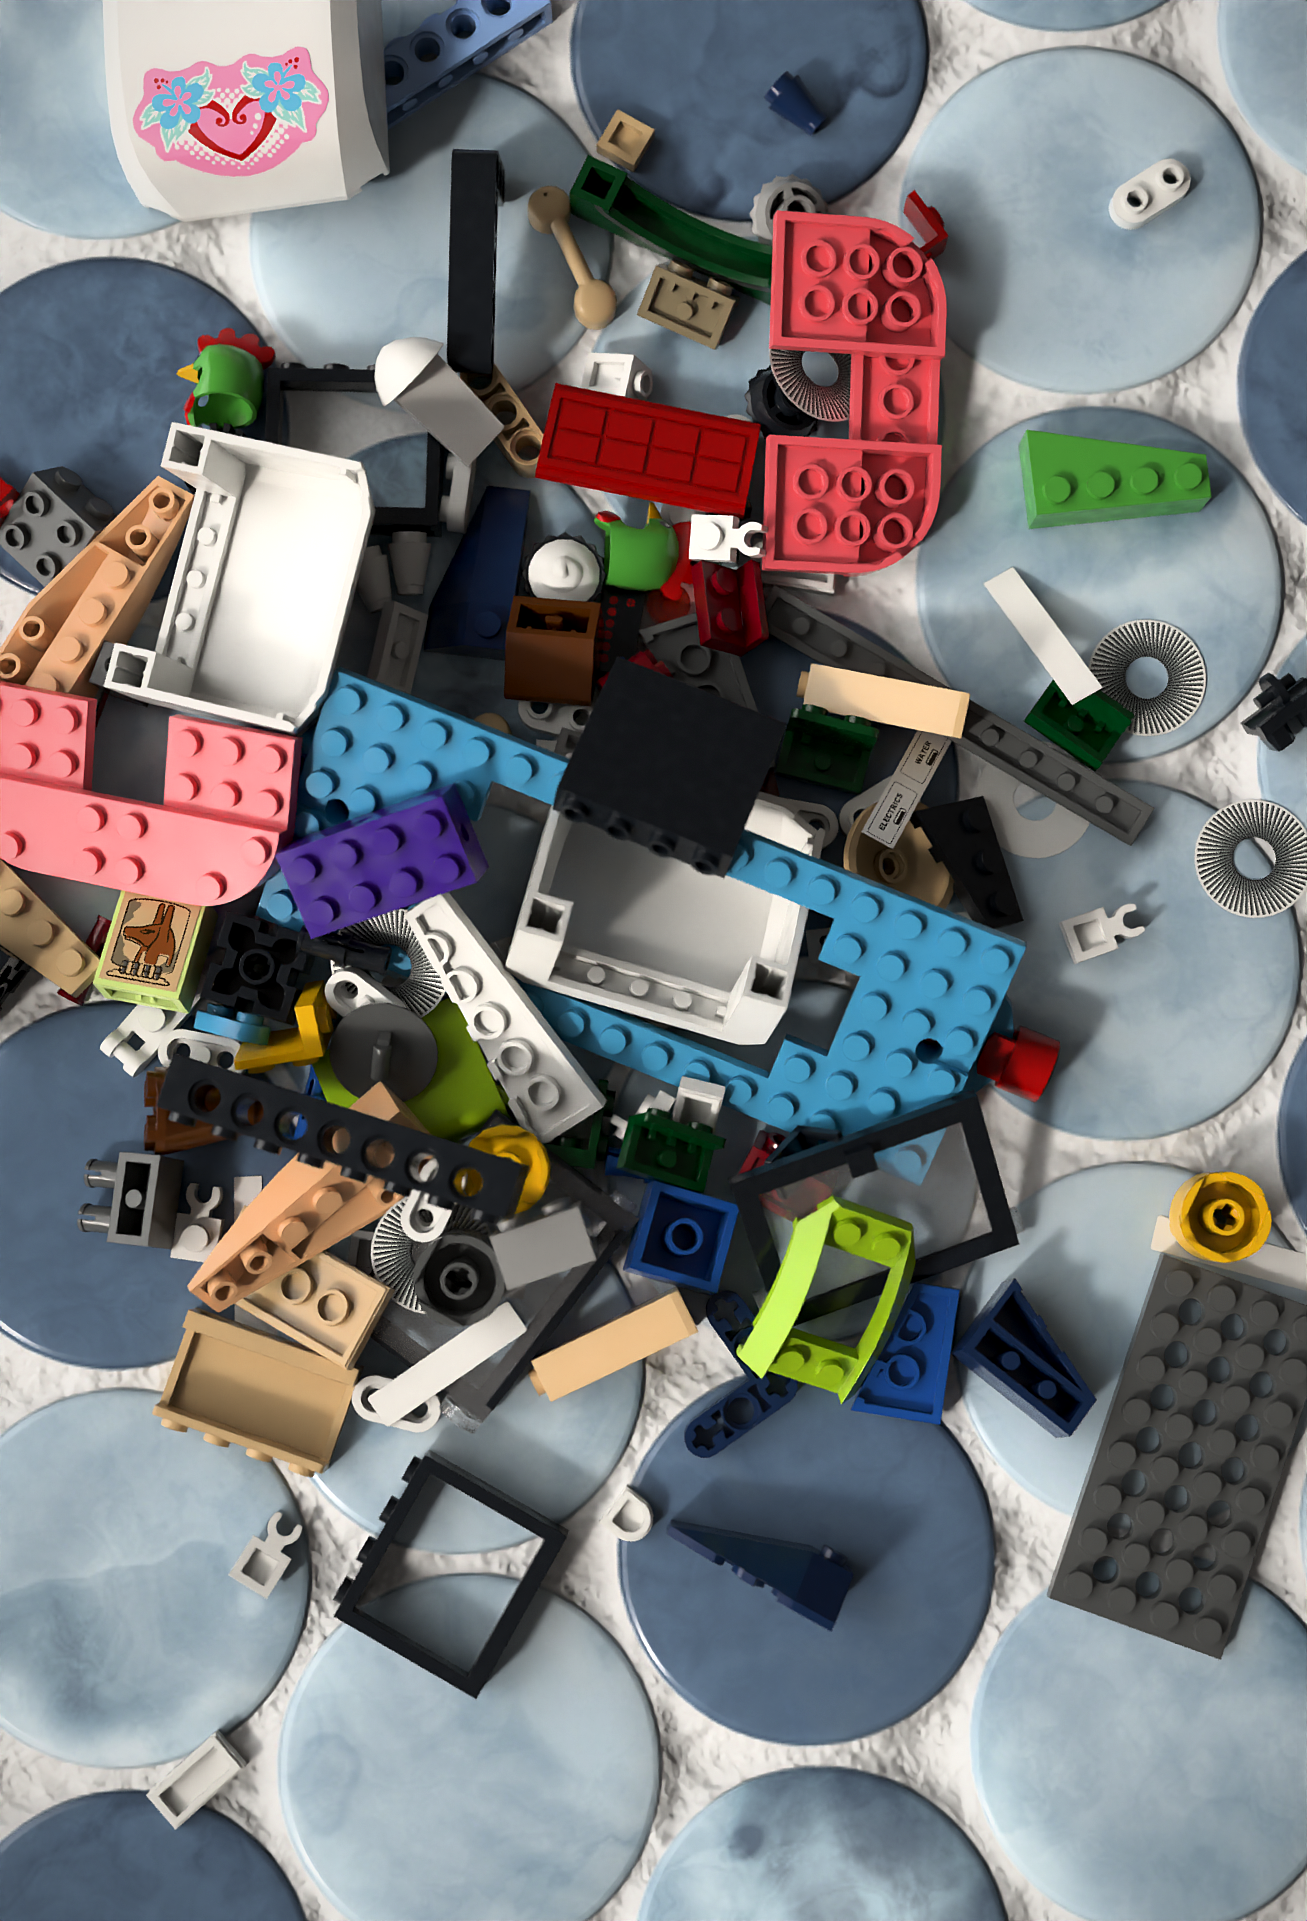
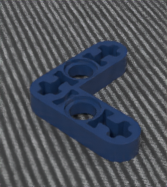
M720 1290L708 1299L706 1316L749 1379L692 1418L686 1425L684 1441L687 1449L693 1455L700 1458H709L722 1451L789 1403L795 1397L798 1390V1381L789 1378L785 1383L787 1392L784 1395L780 1396L776 1391L768 1394L765 1390L770 1385L767 1376L764 1375L762 1379L759 1376L755 1377L751 1372V1368L737 1356L736 1350L740 1340L744 1336L751 1334L754 1329L753 1323L751 1326L740 1329L729 1340L725 1332L731 1331L733 1328L727 1319L721 1318L717 1320L713 1314L718 1310L716 1302L721 1298L727 1303L734 1300L738 1307L733 1310V1313L740 1324L746 1317L753 1322L755 1316L743 1299L736 1292L730 1290ZM743 1397L753 1404L754 1413L747 1422L737 1423L729 1417L728 1407L734 1399ZM720 1410L724 1423L734 1432L725 1436L723 1428H721L712 1435L714 1444L711 1447L707 1448L703 1443L697 1446L694 1445L692 1440L696 1438L694 1430L696 1426L702 1425L704 1429L711 1428L718 1423L711 1415Z

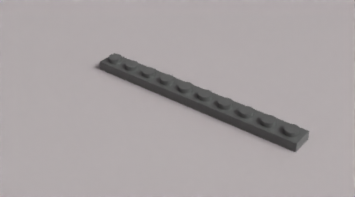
M774 585L765 600L769 634L824 666L953 690ZM970 699L962 737L956 738L942 735L1129 846H1132L1154 810V807Z

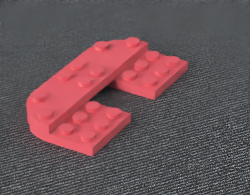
M779 210L774 214L769 349L851 354L848 439L769 435L766 437L763 525L768 527V532L763 533L762 549L766 550V556L762 557L763 571L841 574L844 577L871 574L898 562L925 537L936 515L941 485L942 445H937L940 360L945 357L946 294L941 275L933 259L928 260L919 247L912 242L915 239L914 237L889 222L860 216Z
M0 681V859L13 866L32 872L198 906L220 905L240 898L256 890L280 869L275 854L291 842L294 837L302 737L180 714L170 716L164 805L92 791L97 699Z

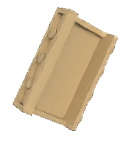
M200 1308L188 1310L182 1326L186 1328L161 1400L154 1406L152 1412L153 1415L162 1418L161 1425L184 1433L187 1432L188 1427L204 1432L203 1439L217 1446L228 1448L230 1442L247 1448L246 1455L260 1461L271 1462L273 1457L289 1462L288 1469L302 1476L314 1477L315 1472L323 1474L329 1468L352 1403L353 1390L360 1380L364 1366L355 1364L352 1371L346 1370L305 1345Z

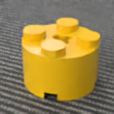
M1206 1172L1196 1174L1184 1182L1177 1190L1170 1206L1169 1226L1171 1233L1175 1236L1178 1243L1191 1255L1207 1261L1229 1263L1249 1257L1263 1246L1271 1229V1211L1268 1208L1261 1188L1248 1177L1234 1172ZM1215 1209H1222L1221 1214L1227 1218L1225 1224H1216L1217 1219L1213 1217Z

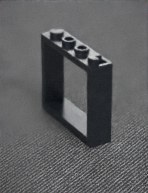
M293 362L283 363L280 365V368L268 367L265 442L282 445L284 390L377 392L374 378L375 364L369 365L367 370L350 369L348 366L338 363L326 364L323 369L306 368L303 364ZM427 432L425 508L375 507L370 535L392 536L393 532L416 531L426 532L427 537L442 536L440 506L443 496L444 446L429 432Z
M428 1450L423 1459L417 1456L413 1457L401 1480L408 1483L400 1499L393 1495L391 1496L378 1519L385 1523L383 1530L377 1539L369 1535L360 1550L356 1560L363 1565L355 1579L346 1576L333 1598L334 1601L340 1604L334 1617L477 1699L564 1544L569 1530L433 1451ZM430 1474L543 1538L469 1672L355 1607Z

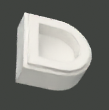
M626 1485L601 1517L599 1523L621 1540L637 1541L645 1537L650 1531L653 1524V1511L645 1498Z

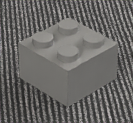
M566 1196L544 1204V1207L541 1208L543 1214L529 1218L526 1210L515 1214L513 1220L501 1219V1222H498L499 1229L490 1236V1240L507 1290L597 1260L600 1250L583 1200L572 1203L570 1196Z

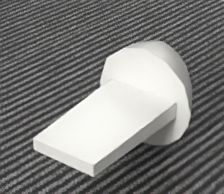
M410 337L394 340L383 346L376 359L374 375L376 390L383 406L385 407L394 400L466 467H469L505 426L437 354L444 343L428 338Z

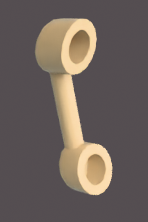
M556 186L540 187L529 198V222L535 230L541 233L554 234L579 286L574 298V311L578 321L588 329H603L611 324L615 317L617 306L616 294L608 283L603 280L594 279L568 225L571 214L569 196L564 190Z

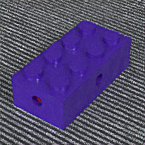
M455 783L297 838L275 854L311 939L474 884L479 881L489 868Z

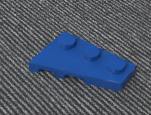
M913 1283L882 1352L868 1373L850 1408L852 1411L941 1424L959 1289Z

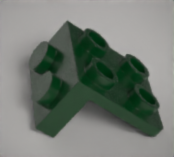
M803 704L801 709L792 708L775 775L854 795L861 794L871 751L878 739L879 730L871 727L872 722L862 717L847 715L845 720L827 716L828 710L819 706Z

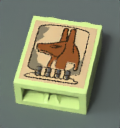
M121 890L93 980L94 986L108 999L190 1014L218 914L212 906L191 905Z

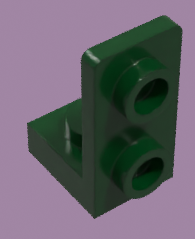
M599 1079L598 1089L607 1101L603 1108L594 1113L588 1150L580 1148V1139L562 1136L554 1138L553 1144L543 1143L545 1147L570 1166L595 1169L596 1160L605 1162L609 1135L601 1134L603 1116L612 1117L616 1091L608 1090V1080ZM549 1156L550 1162L557 1163Z

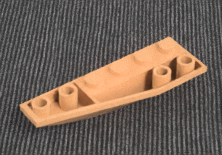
M157 476L29 602L0 647V681L94 698L99 688L90 683L89 680L104 640L114 644L127 645L177 547L190 516L194 495Z
M381 1081L349 1107V1109L430 1134L408 1106ZM345 1128L338 1130L332 1139L333 1148L339 1154L344 1152L350 1144V1134ZM384 1142L377 1148L375 1159L380 1167L388 1166L394 1158V1149L389 1142ZM297 1154L243 1211L213 1249L188 1284V1288L191 1293L219 1313L382 1217L394 1204L405 1196L384 1190L385 1180L369 1175L366 1183L339 1175L342 1166L325 1161L323 1169L296 1161ZM427 1156L420 1162L418 1168L419 1175L425 1164L433 1156Z

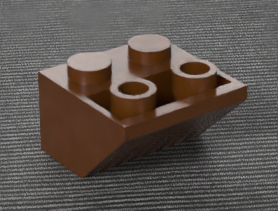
M513 596L506 630L504 698L592 707L605 635L601 603Z

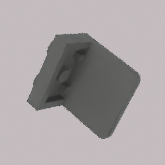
M60 466L33 472L0 527V546L46 587L117 516L113 513L112 507L89 491L82 484L81 478L72 470Z

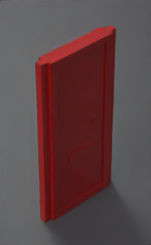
M555 383L535 478L743 519L761 424Z

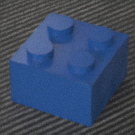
M655 1180L646 1184L637 1216L639 1219L635 1223L623 1271L705 1295L716 1294L739 1212L737 1204Z

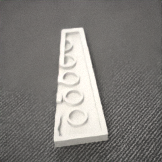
M447 892L421 901L405 913V918L432 967L440 975L442 985L452 1003L458 1004L468 1022L466 1028L473 1041H478L489 1061L487 1067L495 1080L499 1079L510 1099L508 1105L520 1127L534 1133L542 1143H548L603 1108L607 1099L511 973L504 969L505 965L451 894Z

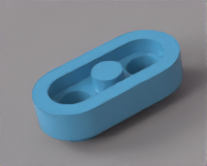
M208 1003L206 1011L197 1010L193 1027L195 1029L243 1042L268 1045L271 1027L263 1025L264 1016L238 1011L237 1017H233L234 1008Z

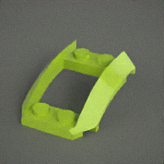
M832 1195L817 1204V1211L803 1219L796 1217L793 1221L792 1236L776 1279L761 1309L752 1322L754 1329L745 1344H739L736 1352L737 1356L761 1379L766 1371H770L837 1393L842 1405L857 1393L882 1352L905 1300L916 1261L912 1223ZM824 1244L891 1267L875 1312L856 1348L792 1328L810 1288Z

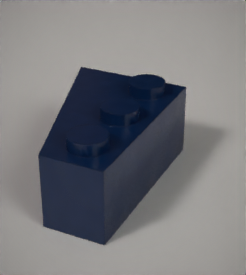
M1014 1278L1003 1282L952 1349L951 1355L1055 1438L1071 1437L1097 1399L1064 1351L1061 1352L1047 1331L1046 1327L1048 1326L1041 1316L1035 1313L1021 1292L1023 1289Z

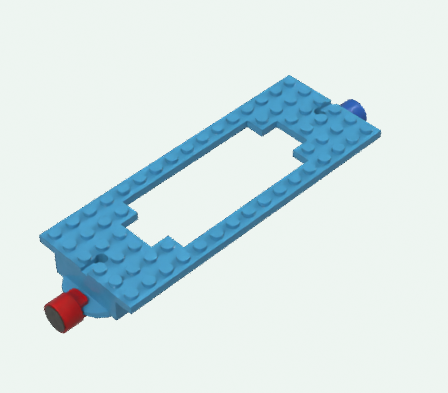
M338 667L334 671L318 723L312 725L300 736L302 737L293 840L453 783L456 784L470 820L475 822L482 816L493 782L553 805L557 786L570 759L343 667ZM746 829L742 833L726 875L834 918L818 960L860 976L829 1050L786 1033L771 1072H768L613 1008L524 983L512 975L561 1040L677 1087L680 1085L682 1076L725 1086L723 1106L790 1133L798 1125L840 1130L842 1135L845 1136L972 1089L977 1093L992 1080H995V1087L1035 1103L1041 1098L1050 1082L1061 1049L1059 1040L1022 1025L1014 1029L1012 1003L1006 992L1025 952V941ZM280 868L274 876L266 881L255 916L287 929L300 932L305 923ZM418 903L403 907L402 909L409 910ZM339 930L333 931L331 933L338 934ZM381 945L392 948L388 970L409 978L411 962L406 952L395 945ZM945 1128L875 1153L874 1156L878 1168L920 1185ZM819 1140V1144L827 1142L825 1140Z

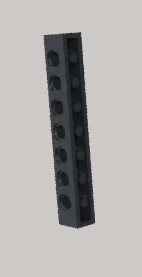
M173 1053L156 1104L157 1107L171 1111L168 1120L194 1128L197 1120L213 1124L211 1133L237 1141L239 1134H244L256 1138L253 1147L280 1155L282 1147L299 1152L296 1159L298 1162L323 1169L325 1161L342 1166L339 1175L363 1183L367 1182L369 1175L385 1180L384 1190L410 1197L411 1191L414 1189L429 1194L427 1203L430 1205L454 1211L455 1204L457 1203L473 1209L471 1218L496 1226L500 1218L513 1220L530 1166L176 1053ZM217 1087L221 1094V1101L215 1110L209 1111L205 1105V1097L211 1089ZM260 1101L264 1108L263 1117L259 1123L251 1125L247 1118L248 1109L251 1104ZM302 1114L306 1119L307 1129L302 1137L294 1139L290 1133V1123L296 1116ZM345 1128L350 1134V1144L344 1152L338 1154L333 1148L332 1139L338 1130ZM389 1142L394 1149V1158L388 1166L382 1168L376 1162L375 1153L382 1143ZM433 1156L438 1163V1172L432 1180L425 1182L419 1175V1164L425 1157ZM475 1169L482 1177V1187L475 1195L468 1196L462 1188V1179L467 1172Z

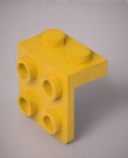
M324 980L307 982L295 1006L299 1027L271 1031L268 1045L242 1042L234 1058L236 1070L248 1069L249 1073L256 1074L269 1071L275 1067V1064L292 1062L293 1066L310 1065L317 1062L319 1057L324 1056L334 1031L332 1019L337 1018V1012L331 1008L326 1000Z

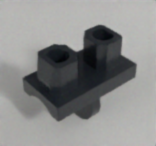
M1266 673L1258 681L1262 693L1253 699L1259 709L1242 721L1241 725L1247 734L1259 736L1270 750L1279 752L1295 740V736L1287 724L1288 721L1297 716L1302 726L1307 727V678L1302 677L1296 681L1290 673H1287L1281 679H1278L1274 675Z

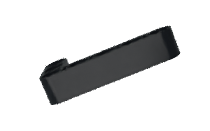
M452 150L447 364L455 373H493L498 207L504 206L505 169L497 150Z

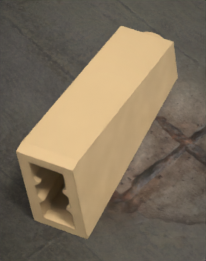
M811 663L810 672H801L797 690V697L804 698L803 704L819 706L830 713L858 716L870 721L956 738L962 737L971 694Z
M676 1286L533 1357L531 1362L534 1369L528 1371V1374L538 1395L541 1396L547 1393L552 1402L697 1333L698 1329Z

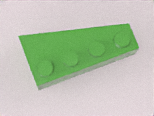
M1026 430L1018 445L1028 529L1200 512L1212 497L1206 454Z

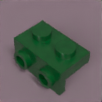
M1052 680L1023 722L1096 772L1122 733L1131 724L1135 715L1101 690L1072 705L1056 682Z
M648 1108L645 1113L629 1116L616 1168L650 1180L703 1194L714 1150L723 1149L726 1139L712 1134L713 1128L706 1124L687 1122V1125L673 1121L674 1115L661 1109Z

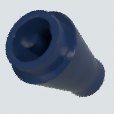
M788 71L778 78L764 96L771 104L769 106L770 110L804 130L810 137L828 118L820 109L798 75L793 77Z

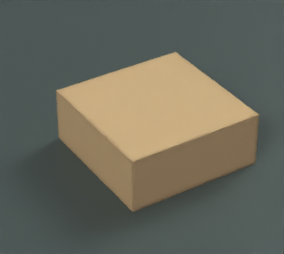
M617 109L596 145L597 153L634 172L655 137V129Z

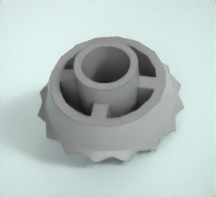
M793 174L787 177L776 176L772 182L763 184L761 192L753 197L754 207L749 213L753 220L751 231L758 236L759 243L773 246V217L777 210L827 214L828 204L822 198L820 189L813 187L808 179H799Z

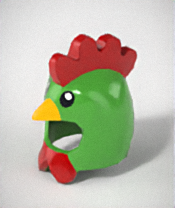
M231 328L222 329L217 338L202 335L197 340L200 354L194 363L177 371L179 377L198 384L183 407L187 425L200 427L202 424L209 426V423L217 422L220 428L224 427V423L231 424L234 429L245 428L254 422L261 408L264 392L263 370L274 362L276 358L275 351L269 346L260 347V339L255 334H245L241 338H237L235 331ZM208 395L206 405L199 406L197 403L200 397Z
M649 502L644 529H636L625 525L617 514L610 511H601L595 516V524L605 531L604 570L607 574L605 584L619 589L635 591L660 589L666 598L673 601L679 600L682 597L681 583L693 584L691 571L693 566L690 564L693 560L689 559L692 522L669 524L662 519L653 502Z

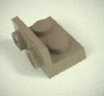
M671 259L669 265L664 263L656 265L637 315L711 349H718L732 312L738 306L741 299L732 294L734 287L713 277H710L708 283L692 276L695 269Z

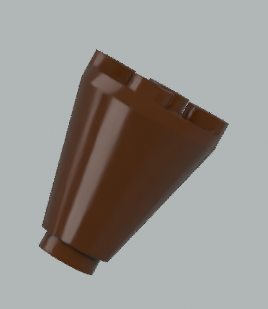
M155 1067L154 1071H146L144 1107H153V1115H146L144 1151H153L154 1155H167L227 1139L212 1134L213 1124L197 1120L194 1128L168 1120L171 1111L156 1106L168 1068ZM215 1087L207 1093L205 1105L209 1111H213L219 1106L221 1094L218 1088ZM260 1101L254 1102L248 1109L247 1118L251 1125L259 1123L263 1117L264 1108Z

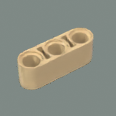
M495 364L492 374L460 373V378L494 416L502 411H509L516 415L512 423L504 425L505 428L494 438V442L518 475L525 478H535L539 455L533 460H524L518 456V453L526 446H534L540 450L544 434ZM479 376H485L492 381L483 390H477L470 386L471 382Z

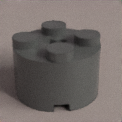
M451 1229L431 1241L419 1256L413 1271V1286L422 1310L436 1322L450 1327L471 1325L487 1318L497 1308L506 1290V1284L490 1237L472 1229ZM461 1267L469 1271L467 1278L473 1283L464 1282L461 1287L456 1286L453 1283L455 1275L450 1270L458 1272Z

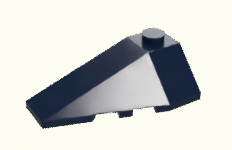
M496 486L486 487L466 529V533L463 535L429 606L424 652L505 661L506 630L513 596L519 595L531 495L530 490Z
M670 1520L667 1526V1535L713 1563L721 1566L725 1562L733 1566L731 1571L751 1586L763 1588L767 1584L773 1588L771 1593L778 1598L776 1601L830 1632L832 1631L854 1575L851 1568L845 1565L848 1557L827 1545H824L820 1551L807 1544Z

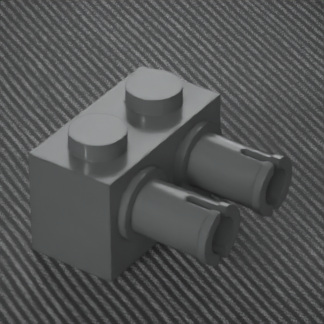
M119 1152L118 1162L90 1159L86 1163L84 1170L101 1172V1175L84 1174L85 1185L89 1188L114 1189L112 1207L84 1203L80 1207L78 1214L94 1216L95 1220L77 1219L79 1230L82 1232L108 1233L107 1242L172 1250L184 1160L161 1155Z

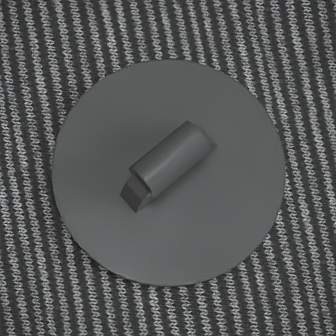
M373 1003L353 1010L340 1021L330 1042L329 1055L334 1074L342 1086L358 1098H361L381 1081L405 1102L417 1096L428 1086L437 1067L438 1049L432 1031L417 1014L396 1004Z

